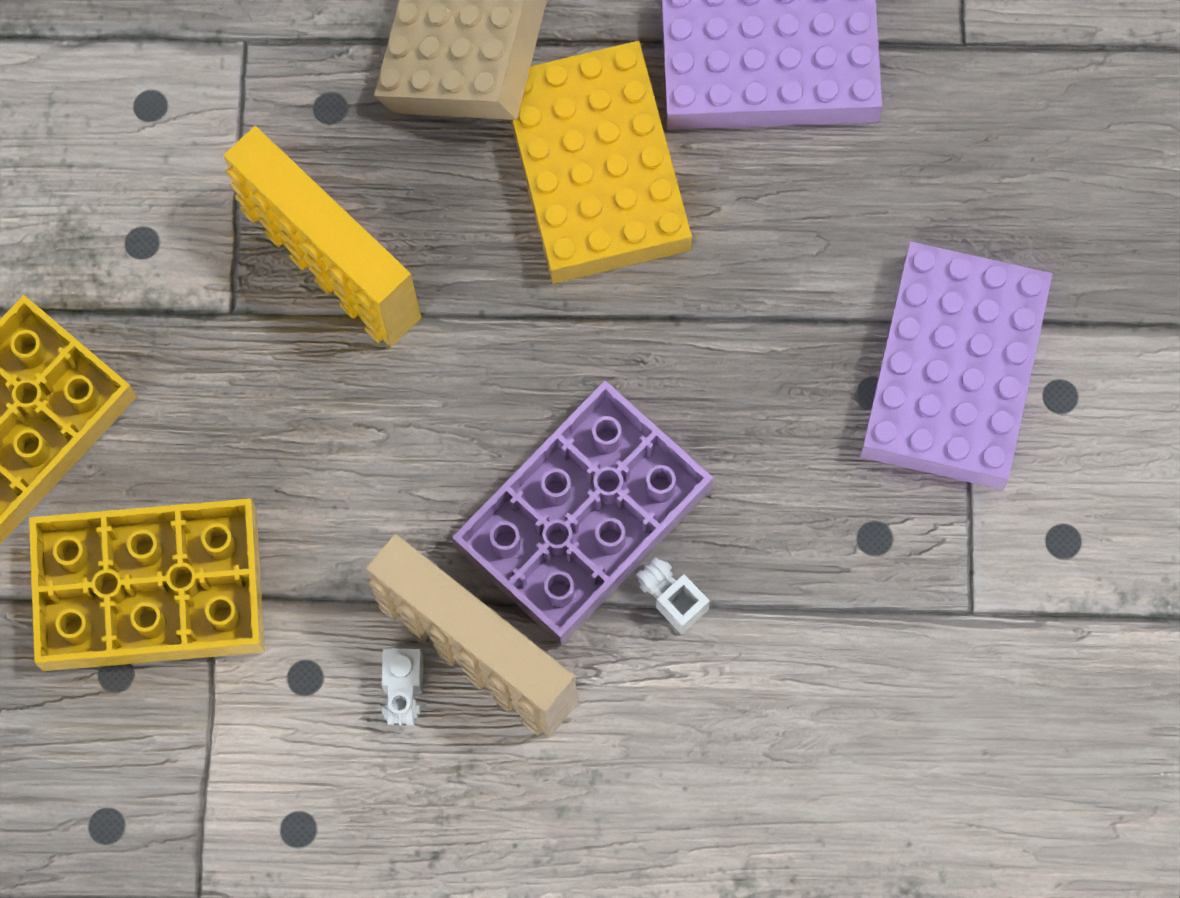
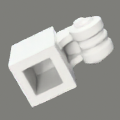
M654 557L649 562V565L644 566V570H640L635 574L640 584L639 587L644 593L648 592L657 599L656 608L683 634L709 610L710 600L685 574L676 581L670 571L672 569L671 565Z
M383 648L382 687L384 692L388 693V699H386L385 705H382V714L387 719V725L399 724L401 726L406 724L407 726H414L415 720H417L418 714H420V705H416L414 694H422L423 655L421 649Z

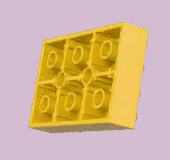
M635 41L530 66L517 120H511L552 284L691 251L692 235L640 42Z
M257 126L249 130L223 155L228 167L225 172L232 180L230 185L237 193L235 198L242 205L240 207L241 212L252 223L259 221L266 228L264 231L266 236L277 247L283 244L291 252L289 255L290 259L302 271L308 268L316 276L314 279L315 283L327 295L333 292L341 300L339 305L352 319L358 316L366 324L364 329L377 343L383 340L388 346L392 347L421 319L411 273Z
M25 295L0 319V545L137 398L132 387Z
M251 498L29 517L34 663L42 671L265 652L257 508Z

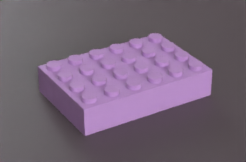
M661 0L667 130L879 122L882 110L876 0Z
M910 241L860 457L1004 490L1010 476L1053 273Z
M604 381L452 537L454 547L562 646L712 489L713 477L607 381Z

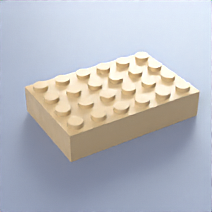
M399 0L374 97L393 114L517 120L547 0Z
M396 533L366 567L370 578L368 584L373 588L372 593L376 596L375 600L380 604L378 608L394 621L398 617L404 620V624L408 627L406 630L414 638L423 644L426 640H429L436 649L435 653L450 666H453L455 662L459 664L465 672L464 677L480 690L484 685L489 688L494 695L492 699L509 713L513 708L519 712L523 719L521 722L537 736L544 732L548 737H551L578 704L575 676Z

